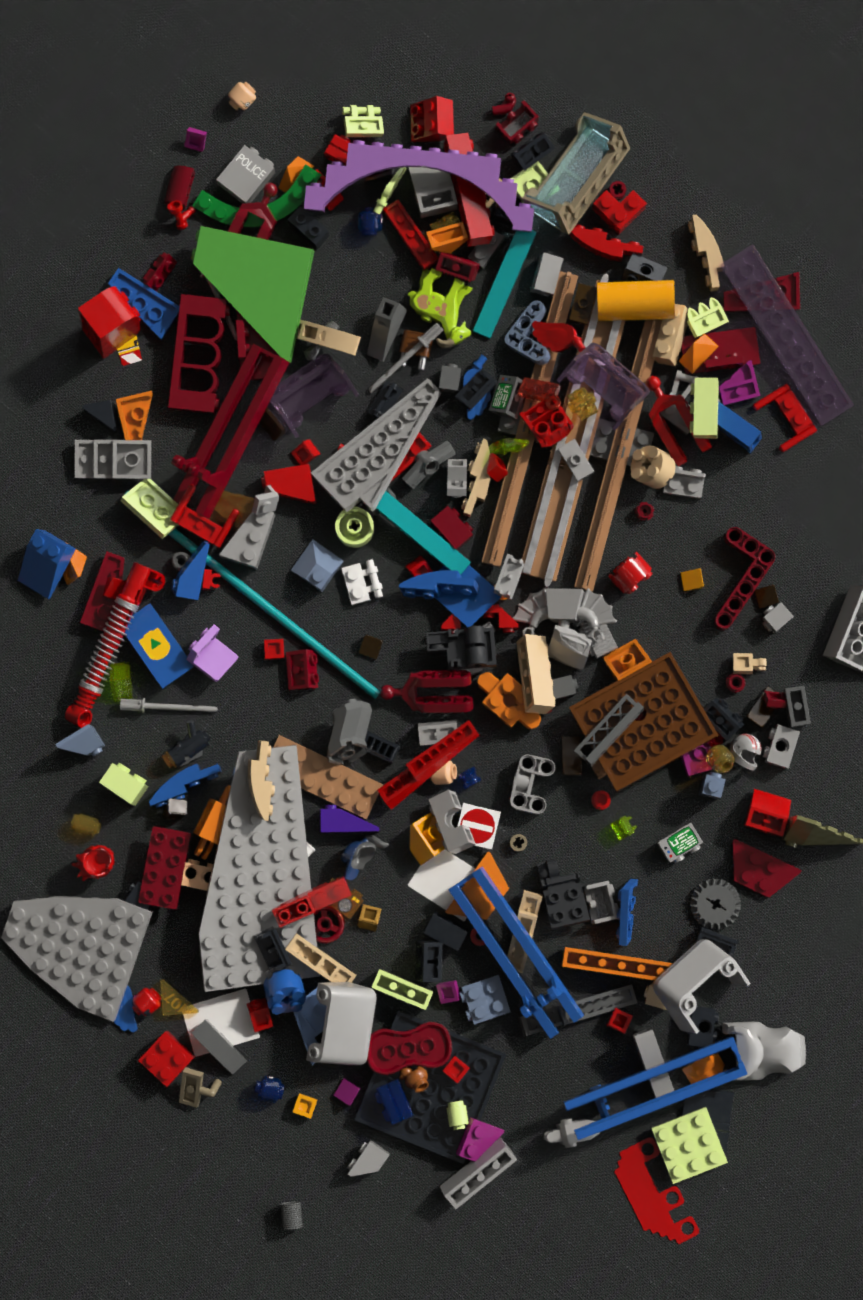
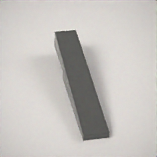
M630 984L575 1000V1002L584 1014L579 1020L613 1011L615 1008L619 1009L636 1004L637 1000L633 986ZM562 1005L544 1009L555 1027L573 1023ZM534 1014L528 1018L524 1016L518 1017L523 1036L544 1031Z

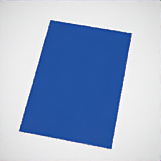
M469 565L461 574V577L475 579L479 585L478 594L464 595L459 592L447 594L441 591L440 598H436L467 627L472 626L502 597L494 594L495 587ZM443 566V567H442L440 570H438V571H445V570H449V569L446 568L445 566Z

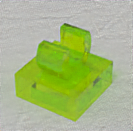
M623 816L611 823L619 841L635 833L634 830L637 826L632 827L629 820L632 819L631 816Z

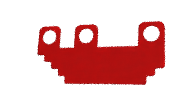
M649 1137L620 1152L622 1159L618 1161L619 1168L615 1170V1174L644 1231L651 1229L653 1234L659 1232L661 1237L668 1236L669 1240L676 1239L677 1243L681 1244L698 1235L699 1228L691 1216L676 1223L673 1222L669 1211L682 1205L684 1198L677 1186H672L660 1193L658 1192L644 1164L660 1153L654 1139ZM645 1143H651L654 1146L652 1155L647 1156L643 1154L642 1146ZM669 1192H676L678 1194L679 1200L676 1204H669L667 1202L666 1196ZM683 1223H692L694 1226L693 1233L689 1235L684 1234L681 1229Z

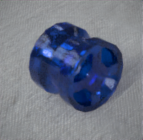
M475 767L458 775L459 779L464 782L463 786L465 789L481 781V778L476 774Z

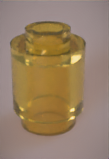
M75 814L71 823V829H74L75 832L91 837L98 834L101 828L98 818L84 814Z

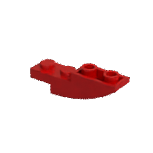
M576 225L569 234L574 241L585 249L610 260L621 262L623 255L632 256L633 253L642 256L643 246L640 243L633 241L623 243L615 238L606 240L607 232H603L604 230L600 228H592L590 230L585 229L582 225Z
M343 876L332 882L321 884L273 908L272 912L280 928L311 915L316 910L347 898L352 893Z

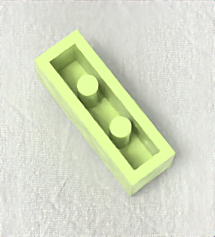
M695 378V383H691V395H694V402L690 403V414H694V421H690V433H693L694 438L717 439L718 378Z
M379 969L372 988L424 1010H426L433 991L381 969Z

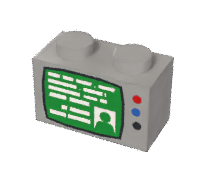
M689 823L657 842V845L668 863L673 861L676 864L684 859L683 854L688 851L692 854L701 848L700 844L703 841L692 823Z

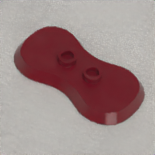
M427 1022L412 1030L402 1032L380 1029L371 1034L367 1062L371 1070L381 1075H390L405 1067L415 1065L437 1068L444 1065L450 1059L452 1052L451 1038L446 1027L436 1022Z

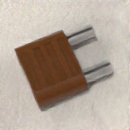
M404 330L399 351L401 358L420 341L417 337H421L425 333ZM432 341L428 348L423 346L413 355L420 357L419 370H424L426 359H429Z

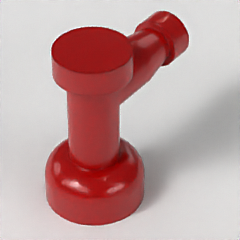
M178 200L172 201L167 205L169 213L175 216L177 228L180 230L185 229L188 226L186 220L196 212V209L190 206L188 210L181 213L183 205Z

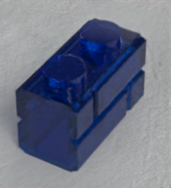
M398 1078L376 1088L377 1092L374 1094L378 1104L383 1103L385 1110L382 1113L386 1122L390 1121L391 1125H394L414 1115Z

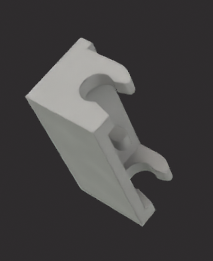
M544 252L539 256L530 292L544 296L554 295L563 258Z
M507 554L494 588V594L512 600L525 565L522 559L517 560L512 555Z
M456 720L418 723L420 746L435 744L457 729Z

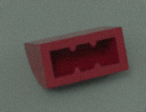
M179 165L173 167L164 204L178 200L181 201L183 208L186 209L195 176L194 168Z

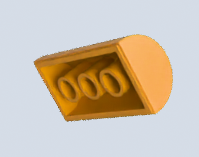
M674 280L597 282L598 321L675 319Z

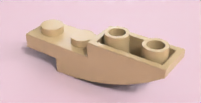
M692 215L691 221L688 222L689 231L694 236V240H691L692 250L696 251L697 256L704 255L702 257L703 268L707 269V275H705L706 286L710 287V292L718 291L720 285L717 272L723 271L724 268L719 247L706 224L697 215Z
M300 320L296 339L356 355L361 337Z
M483 439L482 444L478 442L474 452L477 454L475 461L471 460L468 467L470 477L476 479L471 481L468 489L471 492L469 499L465 498L461 507L464 510L463 515L471 517L477 500L485 502L489 488L490 476L487 474L490 450L486 439Z
M258 740L256 760L248 759V782L251 797L260 818L268 821L269 816H272L273 805H270V801L275 793V786L272 785V781L265 780V777H268L269 765L266 764L267 757L271 755V746H269L268 741Z

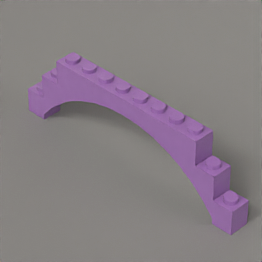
M353 140V143H348L346 166H343V162L332 161V165L327 164L325 187H322L321 183H311V186H306L304 209L324 212L325 206L341 191L374 173L404 167L430 168L456 175L472 183L491 197L505 212L513 224V231L532 232L534 208H530L531 204L519 203V207L515 206L518 184L514 183V179L503 178L502 182L499 181L501 158H497V154L486 153L485 157L478 156V152L468 151L467 155L459 154L458 150H448V153L440 152L439 148H429V151H424L419 146H410V149L402 148L403 145L391 144V147H384V143L372 142V145H364L365 141Z

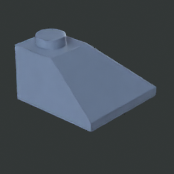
M312 539L291 571L323 592L344 561Z
M90 724L55 744L59 749L86 756L92 755L93 757L103 752L102 748L105 747L94 726Z

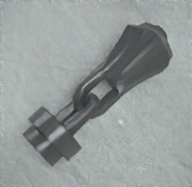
M332 320L330 321V323L327 322L325 324L326 327L333 328L336 330H339L340 328ZM313 344L303 351L306 360L314 361L321 346Z

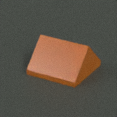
M636 639L602 657L615 681H619L652 663Z

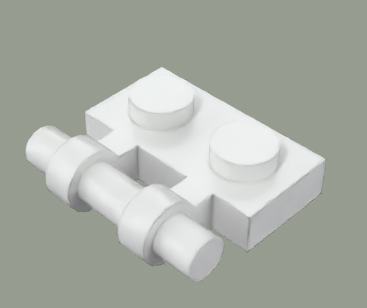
M373 560L366 561L367 569L365 570L361 569L360 563L342 568L352 605L370 601L368 593L374 592L375 598L383 597L381 591L383 587L379 583L378 569L374 565ZM369 575L372 585L366 587L364 576Z

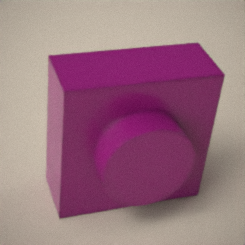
M189 127L184 147L203 152L207 132Z
M457 980L436 985L441 1004L461 999Z

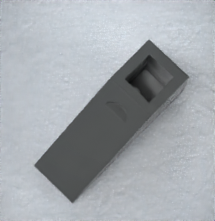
M383 297L375 314L367 352L368 356L384 362L407 312L400 303Z

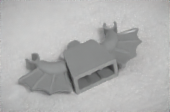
M543 588L537 593H530L525 602L519 603L518 612L513 617L517 622L530 625L524 628L523 636L529 633L535 635L534 629L547 619L565 628H569L570 623H579L580 620H583L593 630L591 637L596 643L598 635L601 636L603 641L605 640L604 634L598 629L599 625L617 622L612 615L613 606L608 605L604 601L602 594H595L589 588L586 590V593L582 589Z

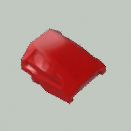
M552 393L548 395L549 397L524 413H519L541 447L554 445L568 436L574 427L572 421Z

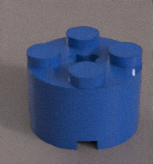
M279 970L272 973L270 979L267 977L263 983L267 1004L273 1014L299 1012L302 1009L306 995L299 974H295L293 970Z

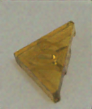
M164 979L160 980L163 1016L199 1013V1009L192 1005Z

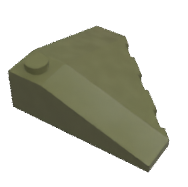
M799 815L788 818L784 835L781 839L786 841L785 845L794 848L797 845L863 844V839L853 838V835L846 832L837 833L838 830L828 825L822 827L821 822Z

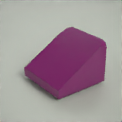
M343 1078L334 1096L350 1106L360 1088Z

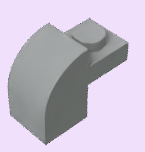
M448 459L447 496L454 498L466 496L467 459Z

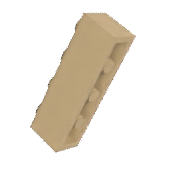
M525 634L516 642L525 712L547 714L555 707V697L553 696V680L550 674L551 664L548 659L546 636Z

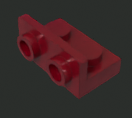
M307 649L286 652L289 690L318 688L319 676L317 674L316 664L318 659L316 652Z

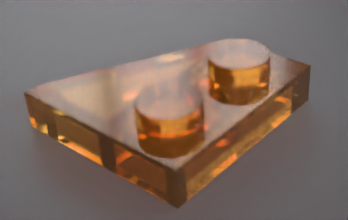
M223 491L214 510L227 520L232 510L237 509L239 515L233 526L239 529L251 514L255 498Z

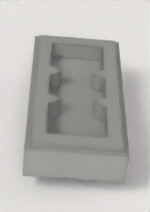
M575 439L558 448L577 482L594 473L593 468Z

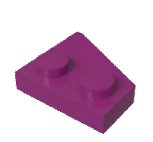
M752 360L746 362L719 386L723 405L760 396Z
M470 1117L469 1124L466 1127L456 1154L476 1162L505 1130Z

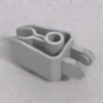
M572 1118L560 1120V1124H556L557 1129L546 1131L543 1138L550 1143L560 1142V1144L565 1145V1148L577 1146V1142L591 1140L600 1132L578 1140L574 1129L595 1121L586 1119L572 1121Z

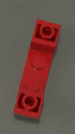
M492 605L483 614V618H495V615H498L499 630H503V633H514V629H518V623L499 605ZM452 614L441 625V631L451 629V634H455V629L461 630L460 620Z

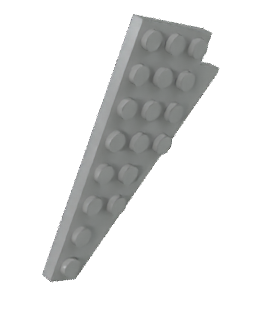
M427 378L312 471L311 474L314 479L346 512L351 510L360 501L373 512L441 394L440 390Z

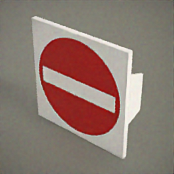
M463 803L458 826L464 825L470 828L475 846L492 850L501 812Z

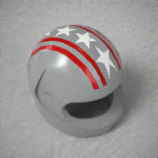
M738 735L730 744L728 757L739 765L754 771L757 767L754 758L757 754L761 755V744L753 735Z

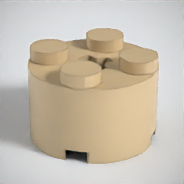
M645 446L635 450L633 453L631 476L651 488H662L667 485L666 482L669 478L672 479L674 476L675 461L667 452L655 446Z

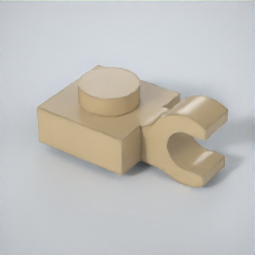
M733 653V674H752L753 669L766 671V659H753L752 653Z

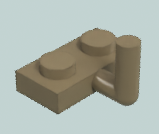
M185 1067L182 1073L179 1103L197 1108L200 1104L201 1095L215 1096L222 1084L221 1080L215 1079L210 1089L202 1087L204 1072Z

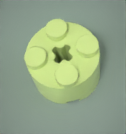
M353 507L348 512L343 510L339 514L335 522V530L339 540L344 545L357 548L364 546L372 539L374 524L371 515L367 511L359 507ZM353 523H356V526L360 525V527L357 528V531L349 529L352 528Z

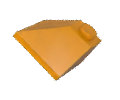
M431 812L410 825V851L420 865L445 850L443 836L437 830V820Z

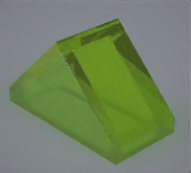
M130 662L110 664L112 668L110 670V686L113 701L121 702V699H133Z

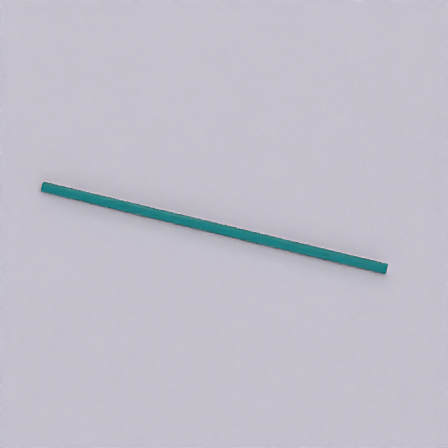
M176 528L168 534L192 554L198 548L195 543ZM207 554L206 565L220 574L223 579L374 699L378 697L380 691Z

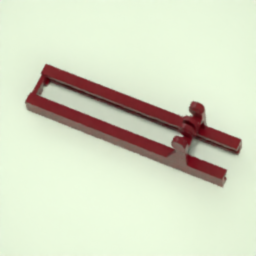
M255 344L252 345L196 456L187 460L179 455H175L172 458V465L187 473L173 499L175 502L179 503L190 484L196 486L200 479L208 483L209 486L195 512L210 519L290 362ZM263 356L273 358L216 472L210 475V471L205 468Z

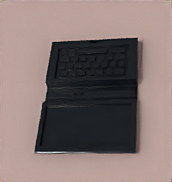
M709 1089L684 1099L682 1116L703 1107L707 1108L726 1157L734 1092Z

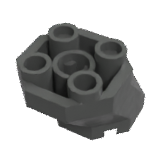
M349 699L340 708L332 711L334 726L327 751V758L330 763L341 765L344 764L343 760H348L350 763L366 754L365 748H367L365 738L372 713L369 703Z

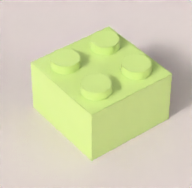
M112 763L99 783L136 806L149 787L145 784L146 780L137 774L133 776L129 774L130 769L123 764L118 763L116 765Z

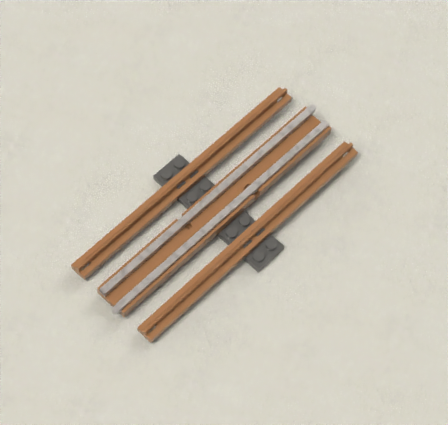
M560 271L546 323L566 324L578 280L577 275H573L571 272ZM604 274L601 281L597 280V282H608V275ZM597 290L588 325L584 326L581 338L586 349L581 353L577 352L563 405V410L572 421L574 427L568 436L552 445L522 557L525 565L521 573L544 579L546 587L551 582H556L583 479L577 482L558 448L575 439L587 460L589 456L608 461L574 588L585 591L589 588L592 592L626 466L631 467L635 450L651 446L654 433L637 429L636 427L647 390L646 380L651 375L654 363L653 352L663 320L649 319L644 322L618 423L600 419L625 320L598 321ZM547 349L551 355L549 362L544 365L535 363L526 399H523L519 413H524L546 399L558 352L554 353L551 349ZM518 415L517 419L501 416L497 431L515 436L507 466L508 475L504 477L482 563L499 568L534 441L538 442L520 415Z

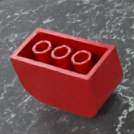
M116 286L107 288L78 308L81 328L103 359L134 338L140 331L141 320L138 310L134 306L131 307L129 305V299L123 291L120 292Z

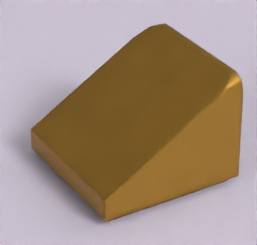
M363 904L358 927L376 931L382 909Z

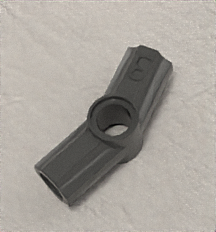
M445 441L429 452L426 450L419 452L415 458L416 463L402 479L415 489L427 474H434L439 469V464L454 456L455 450L448 441Z

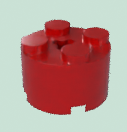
M637 551L632 553L635 557H627L613 570L614 575H608L610 580L623 594H631L638 588L636 585L638 582L646 581L652 575V568Z

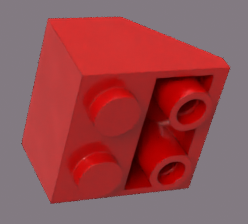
M435 96L410 105L412 142L443 141L446 135H454L453 100Z
M754 789L743 826L783 837L789 817L791 800Z

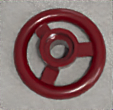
M328 905L316 910L314 913L315 916L321 911V918H319L317 927H315L316 934L320 931L328 932L329 930L336 932L328 938L316 935V941L324 944L336 941L342 935L345 925L341 912L337 908ZM327 911L336 915L339 927L333 925L332 920L327 917ZM322 921H328L329 925L327 928L322 927Z

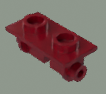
M165 252L162 255L159 254L153 263V266L157 268L156 271L150 268L142 278V283L157 292L177 262L170 254Z

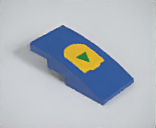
M151 603L132 615L134 619L131 618L130 622L132 624H128L127 628L129 630L125 631L126 637L162 689L194 667L193 664L186 660L187 655Z

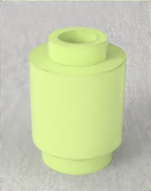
M463 1101L448 1103V1108L446 1109L449 1127L453 1126L454 1130L464 1129L465 1124H469L466 1105L463 1104Z

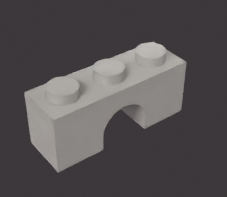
M447 790L430 798L429 809L437 820L436 827L443 836L444 848L450 853L457 854L476 845L469 827L460 825L454 828L452 825L453 815L462 810L456 792Z

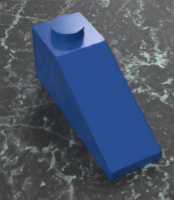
M207 541L201 542L178 572L176 579H173L171 590H173L175 596L194 600L199 599L210 545Z

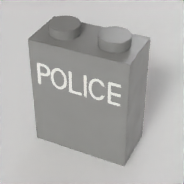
M244 145L216 180L221 188L242 204L251 203L275 174L274 164L267 158L262 159L259 156V152L253 147L248 148Z

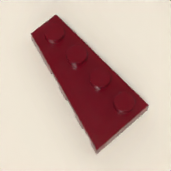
M799 272L724 292V312L800 310Z
M106 551L81 618V624L104 632L103 628L107 626L105 622H109L108 617L112 615L110 611H113V605H116L115 599L103 596L107 578L114 577L122 580L124 557Z

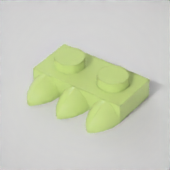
M710 298V309L700 302L698 306L699 314L694 309L688 308V321L686 322L694 338L729 322L721 304L716 299Z

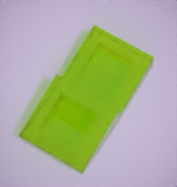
M505 438L489 445L490 453L495 454L519 452L529 444V440Z

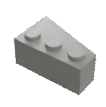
M252 511L219 554L220 557L257 570L275 519V514L267 512L255 515Z

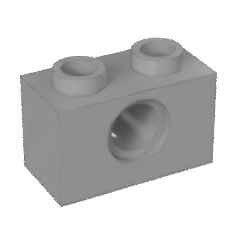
M781 725L771 728L768 738L771 739L769 747H765L763 753L765 763L788 769L800 731ZM777 741L785 744L783 752L776 749Z

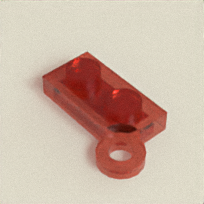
M524 377L517 392L519 397L545 402L549 410H556L561 406V400L558 397L561 389L559 384ZM552 401H556V404L550 405Z

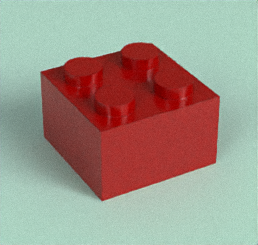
M167 1030L138 1061L168 1087L195 1056Z

